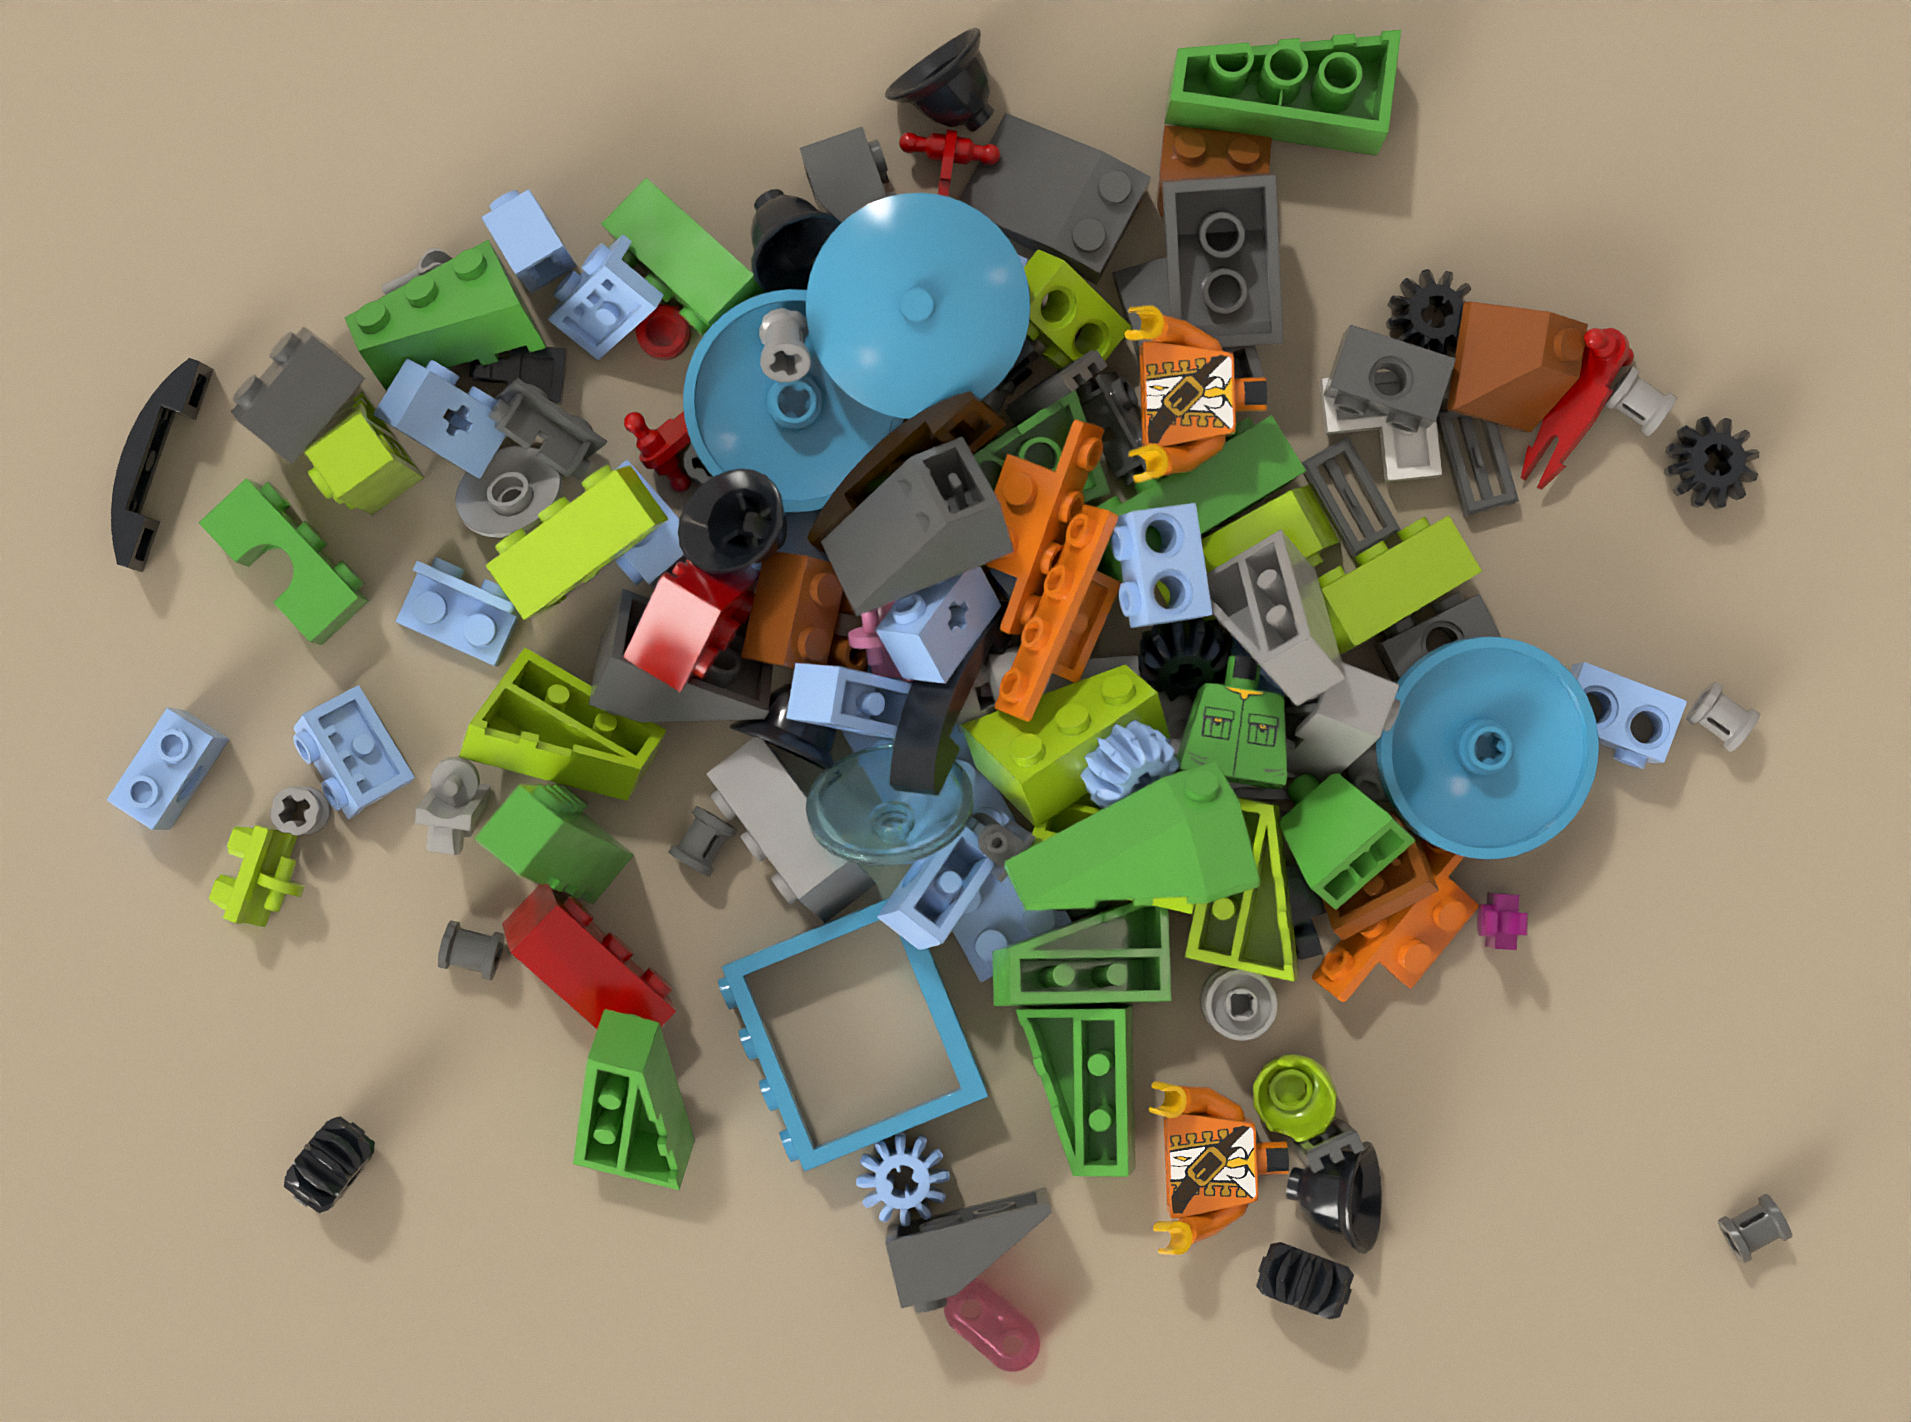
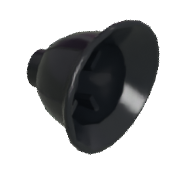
M972 28L966 30L923 58L888 87L885 92V98L900 103H911L923 115L935 123L947 127L964 125L970 132L979 129L994 113V109L988 103L991 89L990 74L979 50L981 42L980 29Z
M780 189L768 190L761 194L754 204L756 213L751 226V241L754 249L751 268L755 281L766 292L789 289L807 290L814 262L822 246L841 222L832 214L819 211L805 199L794 195H785Z
M750 469L729 470L705 482L692 494L679 518V546L685 557L694 566L717 574L735 573L749 568L753 564L765 562L783 546L787 536V520L783 508L782 495L776 484L766 475Z
M792 683L784 684L770 693L769 712L765 719L739 720L729 726L730 729L763 739L767 743L783 749L827 772H836L835 763L831 755L836 729L786 718Z
M1368 1141L1363 1142L1365 1150L1356 1154L1352 1151H1341L1345 1159L1335 1164L1326 1155L1321 1157L1320 1160L1324 1169L1315 1173L1308 1166L1305 1169L1293 1167L1287 1183V1199L1298 1201L1304 1215L1318 1227L1331 1233L1343 1235L1358 1253L1366 1254L1375 1245L1378 1237L1382 1209L1380 1169L1376 1150L1372 1143Z

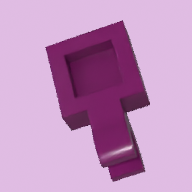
M1487 892V904L1479 905L1477 917L1478 935L1485 937V947L1517 950L1518 935H1528L1529 913L1519 912V895Z

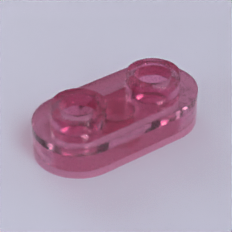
M975 1278L957 1295L946 1297L948 1305L944 1307V1315L950 1327L995 1366L1004 1371L1017 1372L1026 1369L1036 1360L1040 1350V1339L1036 1326L987 1282ZM972 1299L980 1303L982 1310L979 1315L970 1318L961 1312V1305L966 1300ZM1015 1335L1021 1338L1023 1341L1021 1350L1017 1353L1005 1351L1002 1343L1006 1337Z

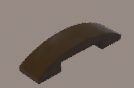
M972 391L960 393L942 400L908 419L872 448L839 484L824 505L807 536L810 544L826 555L821 541L910 457L961 436L971 453L974 454L1007 424L1006 421Z

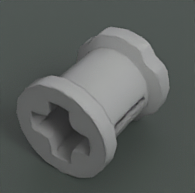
M785 308L772 310L764 315L762 324L759 327V336L765 345L761 352L760 366L766 376L777 382L799 380L810 369L811 356L808 348L804 345L809 333L806 318L800 312Z
M1631 366L1612 389L1613 392L1605 406L1609 409L1617 408L1641 425V433L1648 437L1665 419L1674 406L1677 397L1671 392L1664 395L1641 379L1639 371Z
M1715 681L1701 693L1687 713L1685 720L1692 725L1696 723L1703 725L1724 741L1723 747L1732 752L1741 745L1753 730L1760 718V713L1753 708L1746 711L1722 693L1723 686Z
M288 787L274 796L270 816L276 828L283 833L311 835L319 832L326 826L330 818L331 807L320 790L313 787ZM294 800L297 802H309L310 808L304 812L307 822L305 820H293L291 814L297 810V804Z

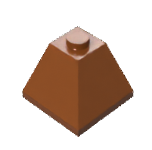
M1464 302L1447 410L1520 432H1532L1579 379L1585 347L1584 335L1587 332L1588 324L1549 311L1479 302Z

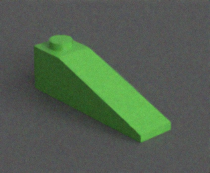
M1216 761L1165 776L1005 861V870L1026 911L1094 908L1101 900L1133 899V906L1153 905V898L1187 897V904L1209 903L1259 887L1260 883L1240 802Z

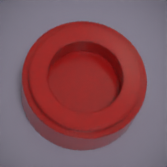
M658 304L657 308L635 327L636 339L643 351L650 357L657 360H671L681 355L688 347L691 339V328L689 323L679 314L680 310L669 304Z

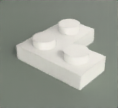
M1394 372L1375 373L1374 383L1381 393L1389 396L1399 393L1400 380ZM1322 378L1320 380L1325 435L1379 429L1385 483L1435 478L1442 475L1436 422L1427 429L1419 426L1418 432L1413 433L1386 424L1388 416L1371 410H1367L1364 416L1342 411L1334 407V398L1323 395L1329 378Z

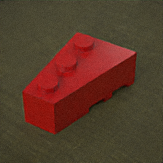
M688 559L686 560L688 565L680 561L672 571V573L677 575L676 578L667 572L661 576L623 658L679 692L684 689L694 675L703 679L714 664L720 650L724 652L734 639L740 625L745 626L749 621L755 596L754 592L760 571L750 566L735 573L717 574L694 566Z
M546 883L544 885L540 884L502 923L510 953L596 1029H598L604 1009L623 1014H633L643 1019L659 1022L660 1027L676 1013V1009L668 995L673 990L669 983L651 967L644 972L631 959L634 955L631 949L614 933L609 932L606 935L593 922L594 917L574 897L570 896L568 898L562 891H556Z

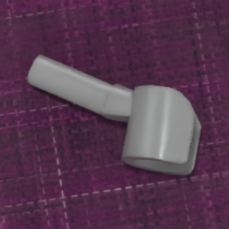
M438 248L428 249L421 257L417 268L382 285V290L387 295L407 284L411 279L424 275L453 258Z

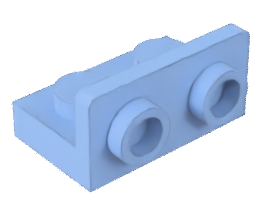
M624 234L609 248L600 243L582 264L581 269L584 271L580 275L574 270L566 275L553 293V296L559 301L547 319L597 360L601 359L651 314L664 296L621 260L632 242Z
M437 557L434 558L431 566L416 561L413 571L417 572V575L395 622L498 667L521 616L502 588L487 579H484L481 588L462 581L464 569Z
M359 685L302 714L293 727L296 733L293 736V741L298 753L307 764L314 763L324 779L321 787L327 801L335 810L342 809L347 819L357 816L365 807L411 783L415 778Z

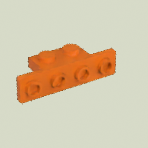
M1080 420L1073 421L1056 471L1014 455L1007 454L994 493L1000 502L1014 552L984 564L1017 578L1000 626V630L1011 635H1022L1025 625L1033 618L1044 592L1045 578L1055 566L1062 551L1068 525L1084 504V494L1082 491L1089 472L1095 469L1102 456L1103 442L1101 438L1104 428Z
M1083 504L1077 515L1069 523L1065 544L1055 566L1045 578L1044 592L1033 618L1027 622L1023 629L1022 643L1010 670L1006 672L1001 680L999 696L995 703L997 710L1029 722L1034 715L1051 673L1073 683L1080 681L1121 585V582L1096 570L1117 523V514L1109 510Z
M1423 839L1421 844L1439 891L1344 940L1341 939L1334 949L1326 954L1321 965L1312 974V979L1339 1001L1346 1002L1376 964L1379 963L1399 982L1412 989L1479 907L1467 893L1448 877L1465 856L1440 849Z

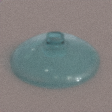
M894 744L859 750L833 763L832 767L825 769L811 786L806 800V816L809 829L813 837L824 849L850 862L867 866L890 867L920 861L949 845L967 826L974 807L972 784L962 766L954 761L939 796L896 791L890 786V769Z

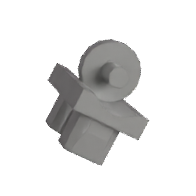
M448 757L442 760L432 772L430 779L431 788L416 807L415 824L428 825L426 850L457 855L463 849L464 838L471 837L476 821L490 801L491 785H480L479 772L469 760L459 757Z

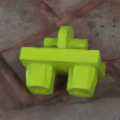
M255 825L254 828L240 826L233 828L227 848L229 854L243 859L237 878L221 874L215 879L209 895L211 902L225 910L223 919L236 924L247 923L266 927L271 911H280L285 894L296 897L302 896L305 885L291 880L297 860L290 857L298 835L283 833L276 828Z

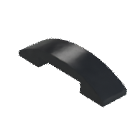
M188 358L159 385L139 413L122 450L116 470L111 503V533L117 565L140 572L144 571L161 522L141 515L175 414L177 413L194 420L197 419L214 370L198 360Z
M999 601L1001 604L1000 609L946 683L913 680L901 713L893 746L890 786L894 790L939 796L960 751V747L949 736L987 654H1004L1012 637L1011 634L1000 630L1009 602Z

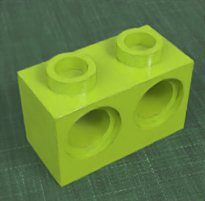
M1038 249L1023 267L1030 294V316L1026 339L1034 342L1037 338L1046 347L1042 356L1058 370L1091 350L1093 352L1097 350L1105 361L1124 338L1125 331L1130 330L1131 326L1066 261ZM1048 294V300L1045 306L1041 309V303L1044 297ZM1081 328V333L1078 339L1075 341V336L1078 330Z

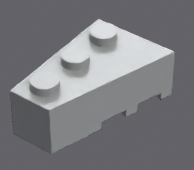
M1282 530L1277 531L1206 574L1212 614L1297 706L1317 694L1327 691L1331 686L1346 678L1316 570Z
M1342 662L1346 675L1344 680L1298 706L1288 698L1284 709L1287 772L1297 776L1312 774L1320 784L1332 774H1341L1380 738L1382 730L1388 732L1392 728L1400 709V700L1395 699L1399 684Z
M753 737L707 773V776L717 788L710 797L729 821L737 816L748 831L740 836L742 841L759 862L768 857L778 871L771 880L790 904L798 899L826 923L876 884L868 872L857 863L844 845L845 842L831 828L813 804L812 799L765 740Z

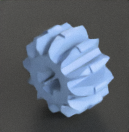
M1133 720L1125 728L1115 724L1110 736L1106 739L1098 738L1099 746L1097 749L1084 756L1088 766L1080 776L1086 783V790L1092 795L1091 799L1101 809H1104L1165 776L1172 775L1178 769L1180 763L1174 756L1175 749L1169 745L1170 741L1158 730L1154 731L1150 726L1142 725L1138 721Z
M903 1131L895 1135L896 1149L891 1150L884 1139L874 1143L882 1159L871 1154L864 1153L862 1155L860 1163L865 1168L876 1173L857 1176L856 1184L862 1188L876 1187L875 1190L864 1197L863 1204L866 1208H870L882 1200L885 1204L880 1211L879 1220L887 1222L891 1217L893 1208L901 1209V1225L909 1226L911 1222L910 1208L915 1207L924 1220L932 1216L930 1206L924 1199L925 1197L936 1203L944 1202L946 1194L940 1188L931 1184L948 1181L950 1178L949 1170L930 1169L940 1162L943 1158V1152L940 1149H935L926 1156H923L921 1153L926 1146V1136L920 1134L916 1138L912 1149L905 1148L906 1135ZM901 1165L911 1167L913 1169L912 1179L917 1184L912 1189L906 1184L905 1191L895 1189L893 1187L894 1177L889 1174L891 1169L896 1168L897 1172H900Z

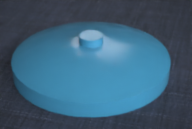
M905 193L877 200L853 213L836 228L822 246L814 262L807 287L806 319L809 335L815 352L827 373L840 388L859 403L875 411L899 418L910 419L942 400L967 391H972L980 399L985 398L1005 379L1021 353L1029 326L1030 294L1028 282L1020 258L1009 239L995 223L977 209L964 202L937 194Z
M789 289L760 294L745 300L723 314L709 328L696 347L688 366L683 390L684 418L688 435L699 459L709 473L714 477L729 470L742 468L755 470L766 475L776 484L782 495L784 512H807L823 509L828 499L848 473L872 448L893 430L902 425L904 419L875 411L859 403L840 388L820 362L809 333L804 345L809 350L811 363L810 369L805 376L792 382H777L763 373L760 366V358L765 345L759 336L762 318L770 311L780 308L798 311L806 318L807 290Z
M1472 637L1445 644L1431 651L1413 664L1397 682L1399 688L1395 699L1400 700V709L1392 728L1388 732L1382 730L1380 738L1376 741V761L1379 777L1389 802L1403 822L1417 835L1440 849L1460 856L1476 859H1502L1529 852L1543 845L1561 832L1576 816L1584 804L1595 778L1598 764L1599 739L1596 719L1587 695L1576 678L1561 662L1547 652L1522 641L1499 637Z

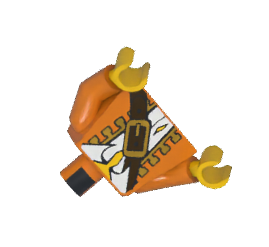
M1153 305L1129 307L1128 312H1134L1140 316L1142 326L1140 330H1126L1125 337L1129 340H1151L1143 342L1139 347L1142 447L1129 451V457L1139 455L1146 463L1145 473L1133 476L1135 482L1141 483L1162 475L1193 471L1222 451L1226 437L1231 436L1236 431L1235 412L1266 411L1267 384L1265 377L1234 378L1233 353L1224 352L1216 338L1187 321L1162 315L1161 311Z
M1154 1081L1151 1088L1164 1091L1165 1093L1163 1104L1158 1108L1149 1107L1148 1110L1150 1113L1163 1116L1167 1212L1170 1218L1180 1219L1178 1221H1157L1154 1223L1153 1229L1157 1232L1169 1231L1171 1236L1168 1246L1158 1249V1253L1182 1255L1189 1250L1191 1244L1216 1235L1246 1213L1248 1203L1258 1201V1175H1282L1289 1173L1288 1146L1286 1141L1256 1142L1255 1123L1251 1118L1245 1117L1241 1105L1210 1087L1176 1086L1161 1081Z

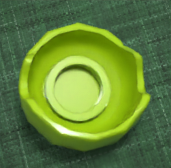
M1283 1054L1281 1057H1274L1263 1065L1254 1080L1253 1107L1271 1132L1292 1137L1296 1142H1305L1325 1133L1336 1116L1337 1091L1332 1077L1320 1063L1312 1058L1296 1054Z

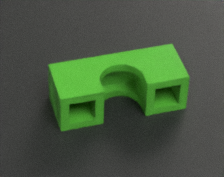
M246 478L198 523L235 563L247 567L253 564L265 552L272 549H283L292 561L293 578L289 587L273 603L309 642L323 645L369 602L359 590L365 583L343 560L337 565L330 560L322 551L328 543L307 521L298 525L285 512L291 504L273 484L267 481L261 486L259 483Z

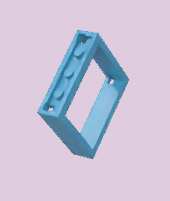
M890 897L722 966L725 977L718 979L720 991L729 1010L736 1007L739 1009L746 1026L738 1030L741 1043L748 1059L751 1061L758 1058L766 1076L765 1079L759 1081L762 1095L770 1111L779 1108L787 1128L779 1132L783 1147L790 1162L800 1160L804 1172L988 1097V1090L930 948L918 950L899 935L960 1088L816 1147L813 1144L745 975L879 921L880 919L877 916Z

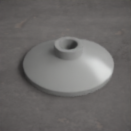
M523 446L499 449L480 479L467 471L463 475L457 487L455 497L457 512L469 529L483 536L507 537L520 528L527 531L541 522L538 514L559 499L562 487L560 472L536 456L539 449L533 447L526 449Z

